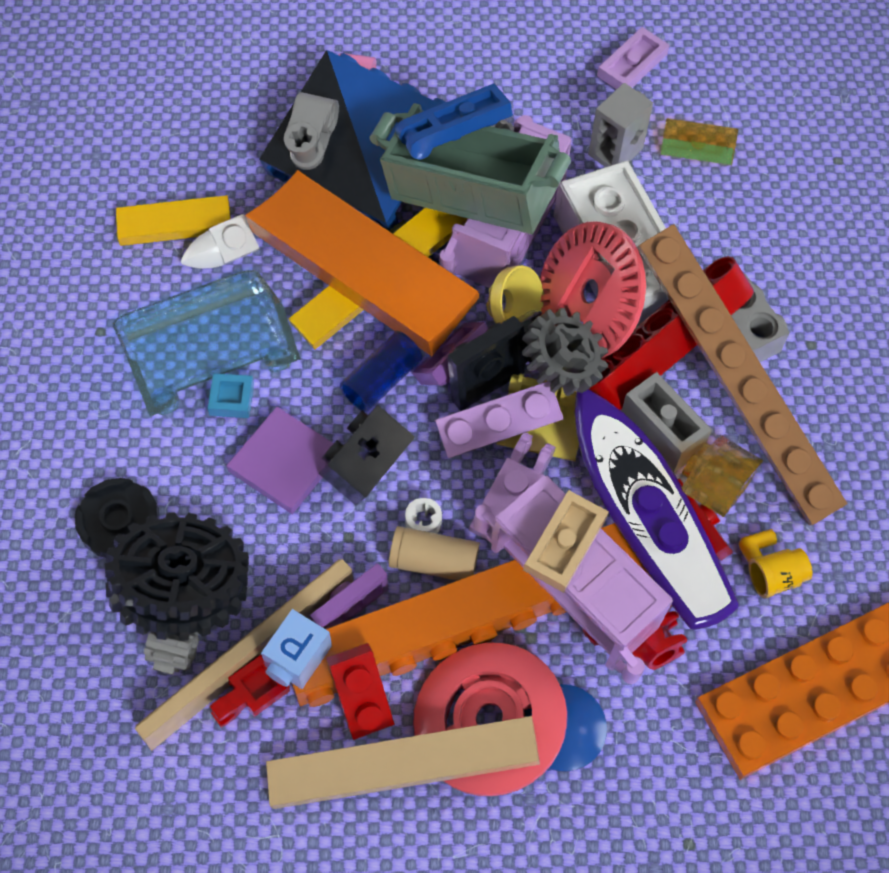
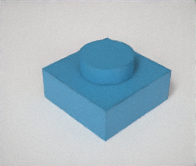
M213 373L207 408L209 415L249 418L254 389L253 376Z

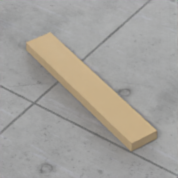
M343 559L337 560L140 721L134 729L149 749L153 751L229 688L228 677L261 655L265 646L292 609L310 619V615L330 600L331 593L340 584L346 581L352 583L353 574L351 567Z
M532 716L266 761L269 805L273 809L540 765Z

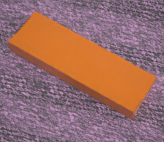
M298 170L275 194L245 215L252 233L431 357L480 298L479 291Z

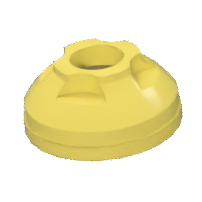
M524 265L507 267L497 275L489 288V298L486 303L488 313L493 318L495 324L502 323L512 316L519 318L531 310L537 309L541 311L543 307L541 295H544V291L538 275L533 269ZM503 293H504L505 298H506V305H505L504 310H503V306H502V295H503Z

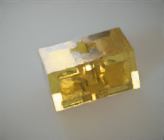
M720 435L711 445L705 442L698 453H694L682 471V475L686 476L687 479L681 489L686 495L725 517L744 494L764 460Z

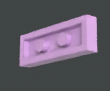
M547 381L435 421L447 457L452 458L564 420L556 395L550 391V382Z

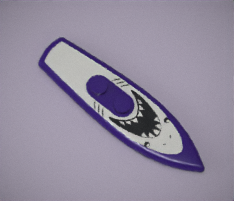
M589 389L583 393L576 391V432L583 462L595 490L606 510L609 511L610 517L652 579L673 598L671 605L690 629H702L722 622L738 609L739 603L715 550L677 477L647 435L625 413Z

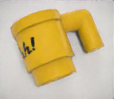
M773 529L745 536L738 543L740 551L749 564L752 584L756 592L763 599L800 587L802 582L811 580L813 574L810 560L801 548L794 550L784 549L763 556L760 549L777 543V537Z

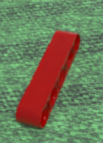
M726 256L717 259L703 270L730 315L734 314L752 297L754 289L733 257ZM670 300L636 327L629 339L617 351L602 358V360L608 363V367L601 372L603 378L590 387L589 390L603 397L619 410L623 408L628 392L656 372L660 376L663 375L697 345Z

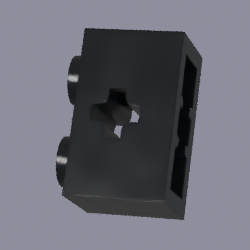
M379 405L369 414L362 410L346 428L352 434L345 443L342 444L336 440L321 458L327 464L319 472V475L355 505L368 496L415 438L413 434ZM363 446L369 450L365 459L358 455Z

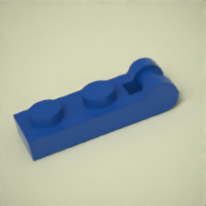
M493 83L400 121L396 127V135L406 145L410 155L414 159L421 160L428 157L434 147L449 141H456L464 135L484 127L493 126L499 121L513 116L512 105L497 85Z

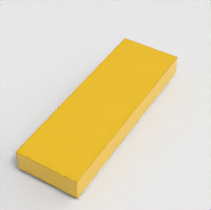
M228 195L116 208L117 237L120 246L194 238L202 235L209 228L231 219Z

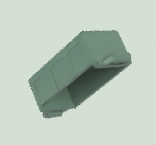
M413 103L408 113L392 114L385 112L370 135V140L373 144L385 150L380 162L391 199L533 235L571 163L570 156L560 152L558 135L549 134L547 139L491 126L471 132L456 141H449L434 147L429 156L424 159H414L408 152L406 145L397 137L396 131L390 141L386 139L396 122L423 112L424 110H422L421 105Z

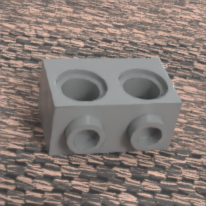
M745 274L754 289V293L731 316L759 362H762L782 351L790 332L784 318L776 314L767 303L761 288L754 285ZM753 333L760 334L764 338L757 337Z

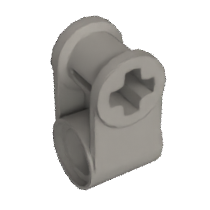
M299 92L296 96L292 115L284 133L285 146L290 151L291 160L296 167L302 170H310L316 168L322 162L331 133L334 131L338 120L339 103L337 100Z

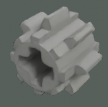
M150 631L144 648V659L154 663L153 670L171 675L174 672H179V670H189L196 656L199 633H190L189 640H179L177 635H169L166 640L157 639L156 632Z

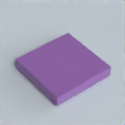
M276 407L226 466L228 472L293 515L323 478L319 475V472L327 463L321 458L334 443L279 407Z

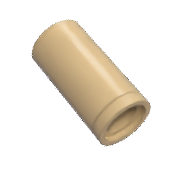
M397 526L390 550L389 567L458 581L474 575L480 542Z

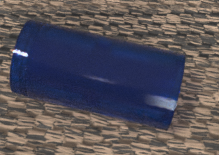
M395 331L340 382V389L348 401L357 409L368 412L422 361V353L410 337L400 331Z

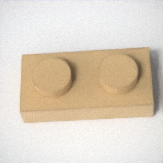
M568 490L525 562L523 571L564 593L607 519L609 511Z

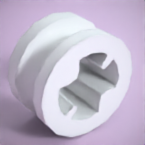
M430 498L415 499L406 508V528L438 534L442 525L440 506ZM424 511L425 516L431 513V524L422 526V521L416 524L417 513Z

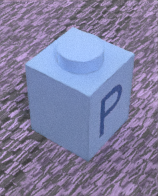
M292 609L261 652L265 667H267L266 674L282 686L288 687L292 683L303 689L332 647L330 632Z

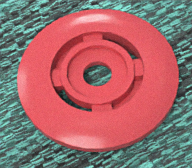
M597 221L586 222L571 228L563 234L550 250L541 271L540 281L544 291V295H541V302H543L541 312L544 314L547 310L551 309L555 314L560 308H565L568 317H571L575 312L580 313V321L583 324L588 321L593 323L590 329L593 334H602L603 338L598 341V345L608 349V353L602 358L607 357L617 351L629 339L639 322L646 293V277L641 255L627 233L612 224ZM598 253H600L609 263L605 261H600ZM593 279L598 285V295L592 303H588L584 297V288L587 282Z
M505 643L476 644L451 654L430 673L417 697L413 720L414 735L478 725L477 714L486 705L499 707L503 714L502 721L525 717L524 710L532 709L540 765L443 781L452 788L476 796L506 795L533 783L554 762L564 742L567 729L566 700L554 673L536 655L523 648ZM460 689L465 690L459 696L454 707V724L447 727V718L455 695Z

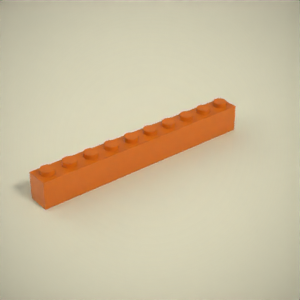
M613 523L602 527L601 529L649 575L616 524ZM516 560L326 629L330 632L332 647L304 688L300 689L292 684L300 707L309 704L310 707L320 706L331 701L334 698V694L337 693L326 660L327 657L369 643L380 676L392 673L393 676H399L413 670L417 666V662L431 657L435 661L445 659L451 654L456 653L457 647L471 642L474 645L487 643L497 636V632L513 627V630H521L534 624L537 621V617L550 612L557 616L567 611L529 573L523 571L524 568Z

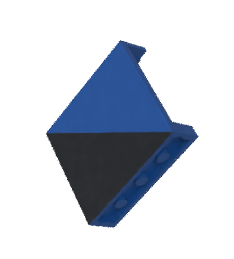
M326 50L301 90L304 93L335 99L339 103L337 124L331 133L322 162L316 168L310 170H302L293 164L290 151L286 148L284 142V133L292 115L293 105L259 160L268 175L284 183L297 170L390 231L399 223L395 213L401 201L391 199L380 162L385 150L373 144L370 140V135L385 112L392 114L408 113L413 103L420 104L422 110L426 111L446 103V101L440 98L432 100L423 96L411 84L402 83L400 85L390 80L384 72L377 68L369 70L360 66L354 58L345 53H341L339 56ZM396 122V124H395V126L393 127L391 133L389 134L388 138L386 139L387 141H390V140H391L392 136L394 135V133H395V131H396V127H397V125L399 124V122Z

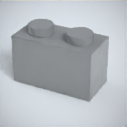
M657 372L626 394L622 412L647 435L662 454L673 473L704 451L712 429Z

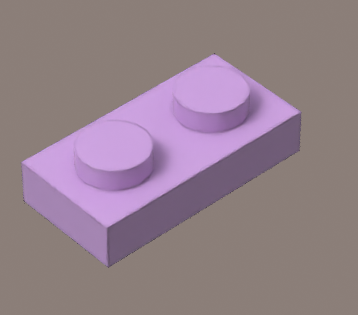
M641 27L598 67L597 77L616 90L623 83L634 87L668 54L670 45Z

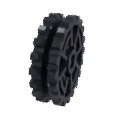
M175 512L166 513V517L163 519H158L154 515L146 517V523L143 525L132 523L127 526L128 534H118L114 538V547L108 548L106 552V562L108 563H105V577L107 578L105 588L106 597L110 598L109 607L112 613L120 612V622L125 626L132 623L136 624V632L145 635L150 631L156 632L157 639L166 640L169 635H177L179 640H189L190 633L198 632L203 637L211 634V627L214 625L221 628L228 625L229 615L237 616L241 611V601H246L249 571L248 552H243L244 542L241 538H232L233 530L228 526L217 527L216 520L209 517L202 521L197 519V514L188 513L184 518L178 517Z

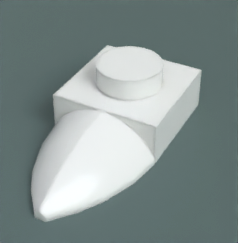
M242 214L213 226L198 236L185 251L181 263L192 268H216L254 253L260 248L245 215Z

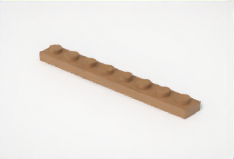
M673 224L641 243L637 249L808 525L816 524L847 505L848 503L676 226Z

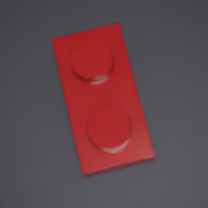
M369 643L326 658L353 740L395 725Z

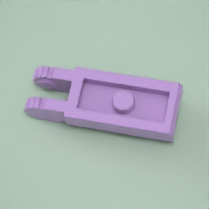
M526 432L523 433L511 457H507L482 504L488 505L492 509V513L497 516L543 476L554 454L555 446L547 443L541 449L532 470L520 464L525 454L529 451L533 438L532 435ZM473 519L469 531L488 540L483 533L475 530Z

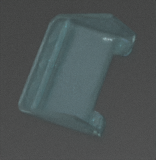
M256 270L237 272L121 315L112 323L149 416L156 414L165 415L177 410L180 406L177 392L212 379L213 373L226 374L260 360L263 361L270 372H278L288 368L292 362L300 360L283 304Z

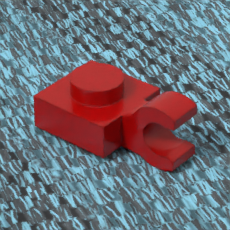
M262 655L228 677V683L233 690L209 706L212 710L211 715L221 728L233 721L244 708L247 707L252 716L255 717L290 692L289 685L288 687L282 686L266 674L267 667H265Z

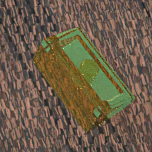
M666 118L660 155L732 166L739 129Z

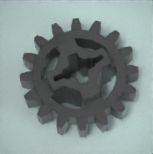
M560 308L555 314L549 309L528 326L529 331L522 338L528 344L522 350V355L532 359V362L527 366L528 371L537 370L540 373L537 382L541 384L545 380L549 381L550 391L553 393L563 387L566 396L572 395L575 391L583 393L603 378L601 372L608 367V363L601 359L608 353V349L598 345V341L603 338L602 334H593L590 331L593 325L591 321L582 324L580 322V313L575 312L571 317H568L565 308Z

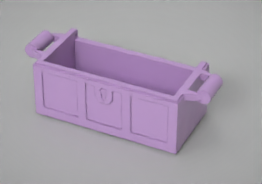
M528 115L516 118L514 132L547 139L549 134L558 135L560 152L570 155L571 137L534 123L533 119ZM566 170V172H565V174H564V176H563L561 182L566 180L567 170ZM558 187L533 235L468 219L464 226L456 223L452 227V236L446 249L440 252L439 265L452 274L455 273L490 288L502 270L521 264L556 201Z
M543 475L497 516L492 513V509L488 505H479L475 510L474 528L477 532L485 535L492 544L491 550L495 554L504 548L524 568L525 562L566 494L548 476ZM600 529L564 593L538 578L532 577L610 655L605 666L609 670L613 671L616 669L621 673L622 679L627 684H635L641 677L645 664L642 659L635 657L632 653L660 627L673 602V598Z

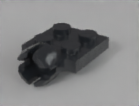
M537 309L531 310L519 318L512 316L502 323H496L484 334L469 343L465 342L458 345L452 353L447 355L451 400L460 411L510 382L513 374L520 375V373L523 374L525 372L526 363H531L532 359L522 355V350L528 346L522 338L529 331L528 326L538 316L543 315L541 311Z

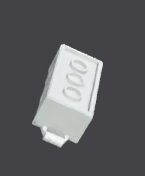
M628 160L562 181L558 186L554 218L563 234L582 223L603 222L623 230L638 247L641 243L666 229ZM598 253L600 261H605L609 263L600 253ZM642 255L641 258L646 277V293L643 310L636 327L669 300ZM592 279L588 283L597 297L598 285Z

